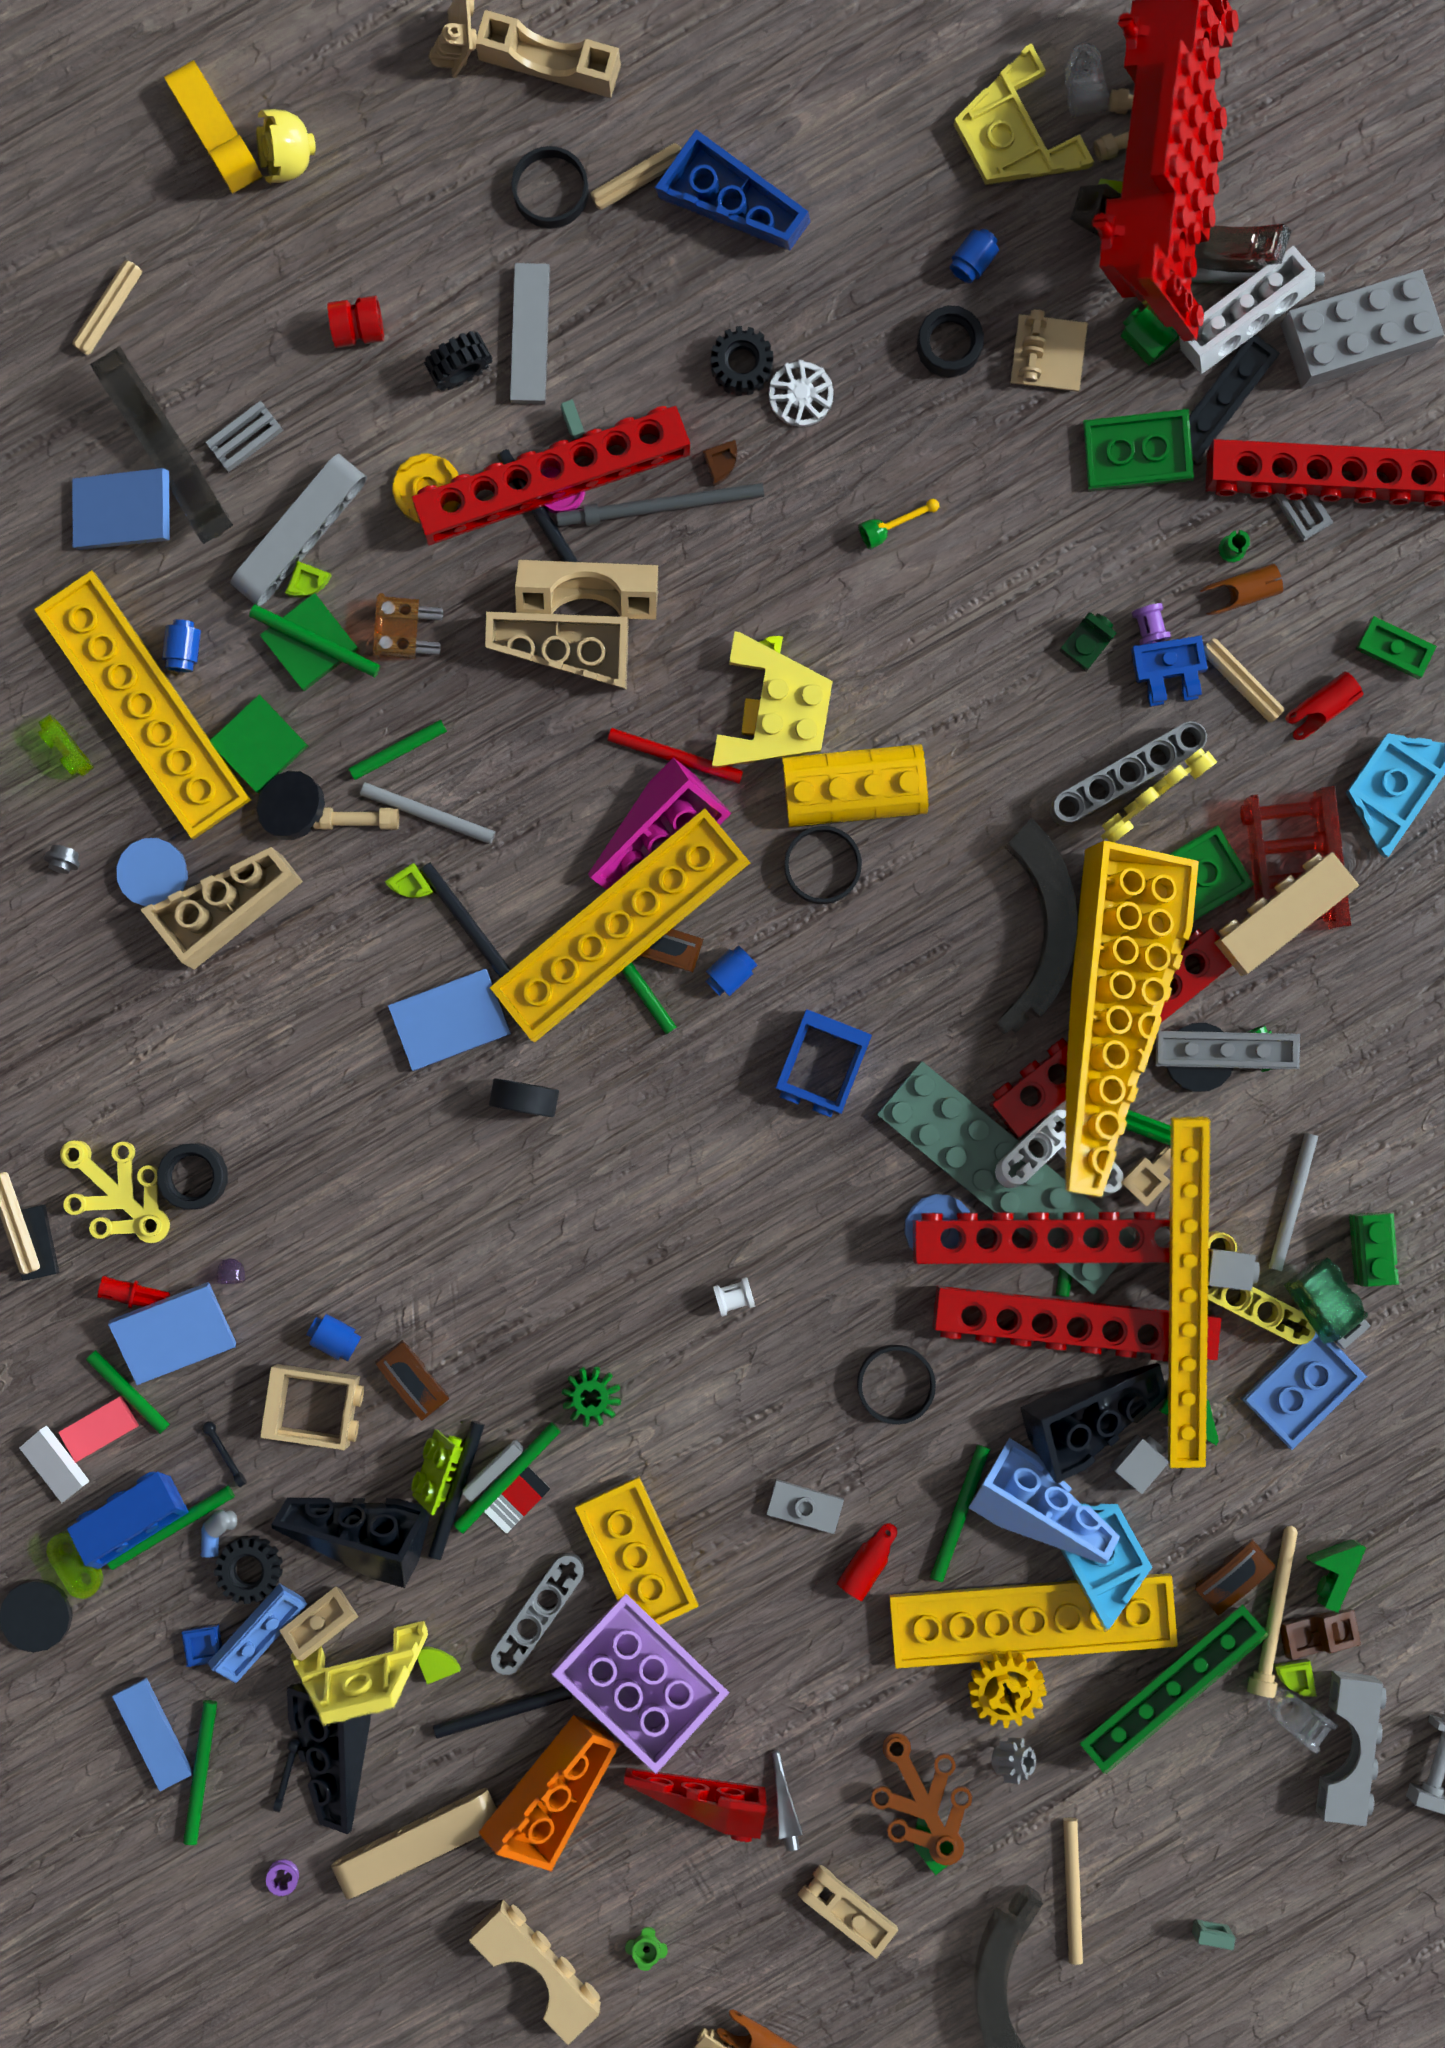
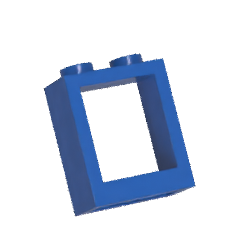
M806 1009L775 1089L781 1091L779 1097L798 1105L801 1099L814 1103L813 1111L831 1118L834 1112L841 1114L872 1034ZM808 1027L857 1045L835 1102L787 1083Z

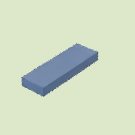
M279 1583L209 1660L208 1664L211 1670L237 1683L281 1634L279 1630L295 1619L306 1607L305 1599Z
M147 1677L115 1693L112 1697L159 1791L191 1776L193 1770Z

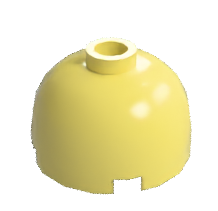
M278 109L261 110L258 113V118H264V125L257 127L256 130L257 149L261 168H265L268 165L270 176H264L268 183L292 181L304 173L308 167L310 155H315L314 136L312 133L307 134L304 123L295 114Z

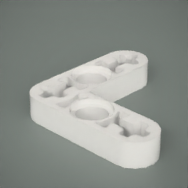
M1056 1110L1042 1119L998 1162L995 1174L1000 1184L1007 1188L1020 1186L1028 1181L1056 1152L1066 1161L1065 1110ZM1061 1121L1064 1126L1061 1129L1062 1131L1057 1133L1054 1127L1056 1122ZM1031 1140H1036L1042 1144L1044 1153L1041 1158L1034 1157L1030 1153L1028 1146ZM1022 1159L1026 1164L1017 1170L1016 1176L1011 1177L1008 1174L1011 1169L1010 1167ZM1113 1162L1109 1174L1111 1177L1108 1180L1109 1184L1105 1186L1102 1197L1115 1193L1123 1185L1121 1183L1124 1180L1123 1172L1115 1162Z

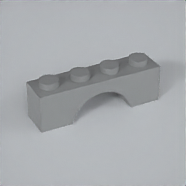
M1332 1670L1328 1706L1347 1721L1352 1734V1746L1348 1758L1337 1770L1322 1775L1319 1778L1316 1812L1323 1821L1367 1827V1818L1373 1814L1374 1797L1373 1794H1370L1372 1780H1376L1378 1775V1760L1375 1758L1376 1744L1380 1745L1382 1740V1724L1379 1723L1380 1709L1385 1708L1387 1700L1386 1689L1383 1687V1683L1375 1676Z

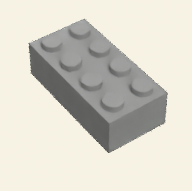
M1423 269L1290 310L1280 323L1302 389L1433 348L1444 336Z

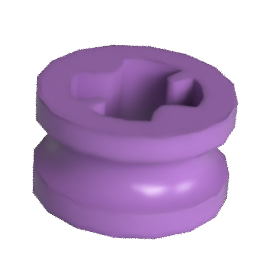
M281 1859L275 1861L269 1867L266 1876V1886L269 1891L278 1896H285L293 1892L299 1879L298 1868L290 1860ZM278 1870H285V1875L287 1872L291 1874L287 1885L282 1886L280 1885L281 1881L278 1883L274 1881Z

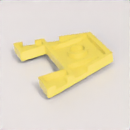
M1032 43L1027 45L1021 51V54L1000 72L998 78L988 88H985L954 120V126L985 185L1084 170L1092 167L1094 163L1080 134L1047 150L1016 90L1043 77L1046 72Z
M735 631L729 665L765 671L755 735L753 740L717 734L712 767L721 768L734 764H747L766 759H779L821 752L833 681L756 640Z
M425 1621L396 1627L393 1630L392 1652L325 1668L326 1657L322 1646L303 1661L296 1659L295 1655L291 1653L294 1668L322 1724L343 1722L353 1717L369 1713H379L385 1709L395 1707L428 1636V1630Z

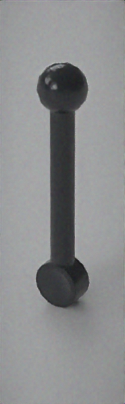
M210 1421L204 1423L202 1427L203 1432L211 1437L233 1474L236 1484L240 1488L246 1485L245 1477L239 1472L215 1432L216 1425Z
M292 1739L287 1744L289 1754L273 1806V1811L280 1813L295 1755L301 1749V1743L297 1739Z

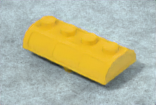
M922 744L782 757L788 827L928 813L927 777Z

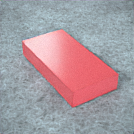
M120 1396L58 1433L76 1463L137 1428L139 1424L124 1398Z

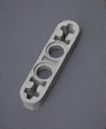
M564 1553L549 1568L496 1644L491 1654V1664L496 1672L502 1675H511L522 1666L581 1581L584 1574V1564L578 1555ZM570 1562H573L575 1564L574 1572L577 1575L575 1577L572 1575L567 1576L562 1587L568 1588V1590L563 1592L558 1584L550 1582L548 1579L552 1577L556 1582L562 1573V1568L559 1565L562 1563L567 1566ZM544 1590L554 1591L558 1597L557 1605L550 1609L542 1607L538 1602L539 1593ZM531 1619L536 1623L538 1630L533 1637L525 1638L518 1632V1623L521 1620ZM511 1635L518 1644L527 1646V1648L523 1650L519 1645L513 1655L516 1663L508 1662L506 1665L500 1663L502 1656L498 1652L506 1653L510 1649L514 1641L507 1638Z

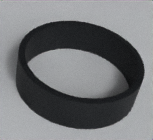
M555 146L536 148L521 158L512 175L511 184L516 207L527 221L536 226L550 229L566 226L580 216L587 204L589 187L585 168L580 160L566 149ZM544 158L562 159L572 164L581 174L584 181L582 196L577 205L566 214L558 217H541L527 210L517 196L519 179L524 170L537 160Z
M831 826L812 827L800 833L790 844L784 863L785 875L792 890L804 900L816 904L834 903L846 897L857 884L862 869L861 854L854 840L844 831ZM816 832L836 834L851 846L857 861L855 879L851 886L838 896L825 899L809 896L802 892L791 878L789 871L791 851L802 838Z
M888 1345L875 1350L865 1359L858 1373L857 1388L864 1407L872 1416L882 1422L898 1425L910 1423L921 1417L928 1410L935 1396L936 1381L930 1364L919 1352L903 1345ZM889 1351H905L915 1355L925 1364L930 1377V1390L925 1403L915 1413L902 1418H889L875 1412L867 1404L862 1390L863 1376L868 1365L877 1356Z

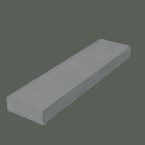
M515 263L511 403L546 404L549 264Z
M1158 1031L1156 1035L1155 1066L1300 1069V1034Z

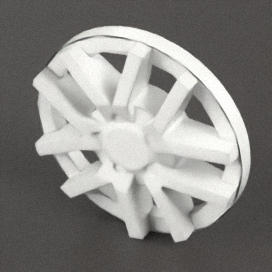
M803 360L786 363L777 371L770 382L769 402L771 408L780 420L789 425L797 427L813 425L822 420L832 406L834 396L832 381L823 368ZM800 368L801 379L795 380L791 370ZM805 368L813 370L815 373L806 378ZM784 373H786L789 382H781L778 380ZM821 376L825 383L814 387L812 383ZM775 388L788 390L785 395H774ZM828 389L827 401L819 396L818 393ZM813 401L824 407L820 413L811 405ZM776 402H788L783 412L778 408ZM792 406L799 409L796 419L787 416ZM804 408L814 417L801 420Z

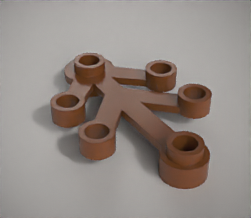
M892 1732L883 1741V1753L889 1761L897 1763L915 1800L892 1793L886 1786H877L871 1793V1802L878 1809L889 1807L924 1819L931 1831L929 1833L908 1827V1824L903 1819L896 1818L889 1823L887 1830L888 1836L892 1841L903 1842L906 1840L929 1848L931 1857L941 1865L955 1864L964 1853V1841L958 1832L965 1809L972 1803L971 1791L965 1786H957L952 1790L951 1802L953 1805L944 1827L938 1815V1810L948 1777L955 1771L954 1758L948 1753H941L935 1758V1773L929 1793H927L909 1757L911 1752L910 1740L901 1732ZM894 1742H900L904 1747L903 1752L899 1755H895L890 1751V1745ZM943 1758L949 1759L952 1763L948 1771H942L938 1767V1762ZM959 1791H963L968 1795V1800L964 1804H959L955 1801V1794ZM877 1792H886L889 1797L888 1801L883 1804L878 1803L875 1800ZM896 1824H901L905 1828V1833L900 1837L893 1835L891 1831L892 1827ZM943 1841H950L953 1844V1850L950 1853H943L939 1847Z

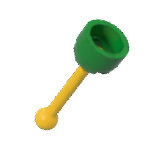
M929 499L925 506L886 524L878 519H870L860 523L858 528L864 544L869 550L880 546L886 540L889 529L928 511L931 513L936 512L939 509V502L936 499Z

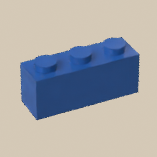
M149 1472L141 1476L136 1481L137 1485L128 1491L123 1490L111 1495L106 1500L107 1504L101 1508L86 1511L77 1517V1523L67 1528L85 1566L100 1569L189 1513L171 1476L160 1472Z

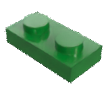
M1373 616L1370 618L1355 650L1419 680L1422 678L1437 646Z

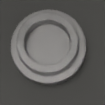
M52 845L50 851L44 855V860L49 863L48 867L62 874H69L70 870H78L80 865L77 861L79 854L65 846Z

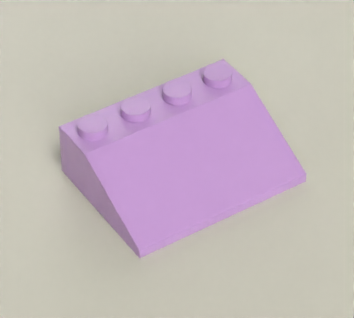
M626 1593L551 1668L552 1675L655 1774L729 1694L707 1670Z

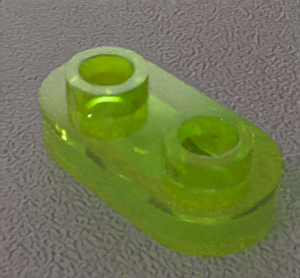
M49 713L38 722L42 728L38 731L39 736L50 748L54 746L58 748L63 755L59 760L71 775H75L78 772L84 777L94 769L88 757L53 715Z
M62 1531L50 1539L46 1548L47 1558L67 1591L79 1599L89 1598L98 1592L103 1584V1572L101 1568L97 1569L84 1565L69 1532ZM66 1542L72 1545V1554H66L63 1551V1543ZM82 1573H88L91 1576L90 1584L82 1582Z

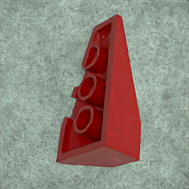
M626 1768L625 1785L723 1834L731 1835L733 1840L751 1842L752 1838L760 1839L767 1806L765 1787L662 1772L655 1774L653 1771Z

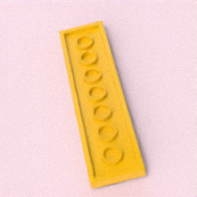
M89 571L34 609L190 838H197L251 801L94 571Z
M704 808L494 983L490 989L530 1040L535 1043L747 867L750 861Z
M1170 1573L1147 1575L1116 1621L1107 1631H1104L1077 1580L889 1595L895 1669L980 1662L981 1659L988 1662L993 1661L992 1653L994 1652L997 1653L999 1658H1004L1006 1650L1011 1651L1012 1658L1016 1659L1020 1653H1024L1027 1659L1178 1647L1173 1581Z

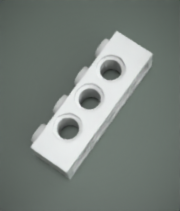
M1292 246L1205 311L1203 325L1198 328L1197 341L1183 342L1179 336L1181 351L1196 369L1203 374L1315 290V269Z

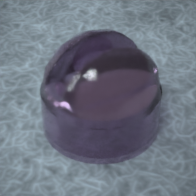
M228 1258L219 1264L217 1284L246 1282L245 1269L238 1260Z

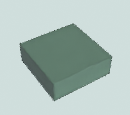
M573 399L561 403L562 415L572 441L582 438L585 431Z
M1198 1919L1193 1921L1192 1934L1198 1944L1234 1950L1236 1938L1228 1925Z

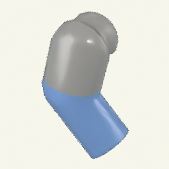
M223 1509L218 1510L203 1523L201 1528V1557L212 1558L219 1556V1536L226 1529L233 1530L236 1527L237 1515L232 1510L226 1512Z

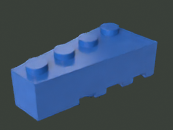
M697 129L655 186L659 199L787 250L792 249L811 222L809 211Z

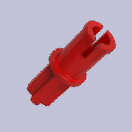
M103 1276L97 1298L128 1304V1308H132L133 1305L144 1307L168 1298L170 1293L138 1285L139 1281L136 1280L134 1283Z

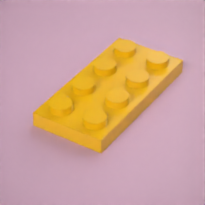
M640 1476L575 1506V1510L617 1601L626 1593L659 1625L699 1607Z

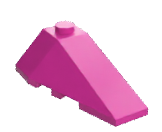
M673 757L649 781L588 875L607 890L704 808L719 825L731 815V812L694 773Z

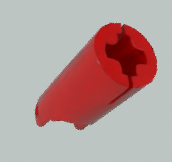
M1344 671L1286 715L1285 720L1289 724L1296 723L1306 715H1309L1305 723L1293 732L1295 740L1305 739L1363 697L1364 694L1361 686L1350 673Z
M886 1523L874 1537L861 1544L836 1583L842 1590L859 1601L864 1600L888 1563L890 1546L897 1536V1528L891 1523ZM885 1531H890L891 1535H887Z

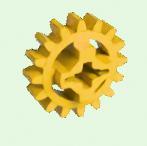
M1006 1650L1004 1658H999L997 1653L994 1652L992 1653V1662L988 1663L981 1659L980 1665L982 1670H972L971 1672L973 1682L968 1683L972 1707L977 1709L980 1718L988 1715L989 1723L992 1726L998 1720H1002L1004 1728H1008L1011 1720H1015L1017 1725L1021 1726V1717L1026 1715L1030 1719L1035 1718L1032 1710L1033 1707L1043 1708L1041 1697L1046 1696L1047 1692L1043 1684L1045 1680L1042 1671H1038L1034 1660L1027 1663L1024 1653H1020L1015 1659L1012 1658L1010 1650ZM1003 1683L1007 1684L1008 1689H1010L1011 1695H1008L1007 1691L1004 1689Z

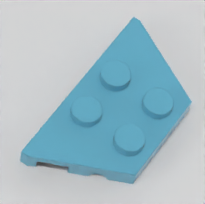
M1388 733L1383 736L1345 792L1382 857L1387 858L1390 856L1445 775V743L1425 738H1406L1403 735Z
M1118 1504L1090 1506L1120 1536L1106 1565L1060 1549L1104 1631L1111 1628L1152 1569V1565Z

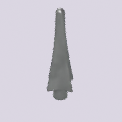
M775 1750L772 1752L777 1794L778 1839L784 1838L786 1851H795L800 1849L798 1836L803 1835L802 1828L787 1786L780 1752Z

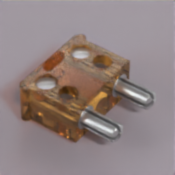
M379 593L376 600L373 643L375 658L377 660H380L382 657L416 659V653L439 655L441 650L436 649L441 648L439 642L417 641L419 619L442 620L443 609L420 606L419 599L385 597L383 593ZM403 608L411 610L407 615L400 613ZM401 642H405L408 644V647L400 649L398 645Z

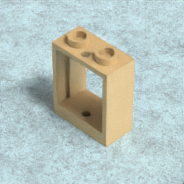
M282 1364L272 1366L260 1438L345 1450L350 1446V1441L355 1442L357 1439L359 1421L354 1420L355 1407H361L364 1395V1386L359 1385L360 1376ZM289 1377L347 1386L340 1435L282 1427Z

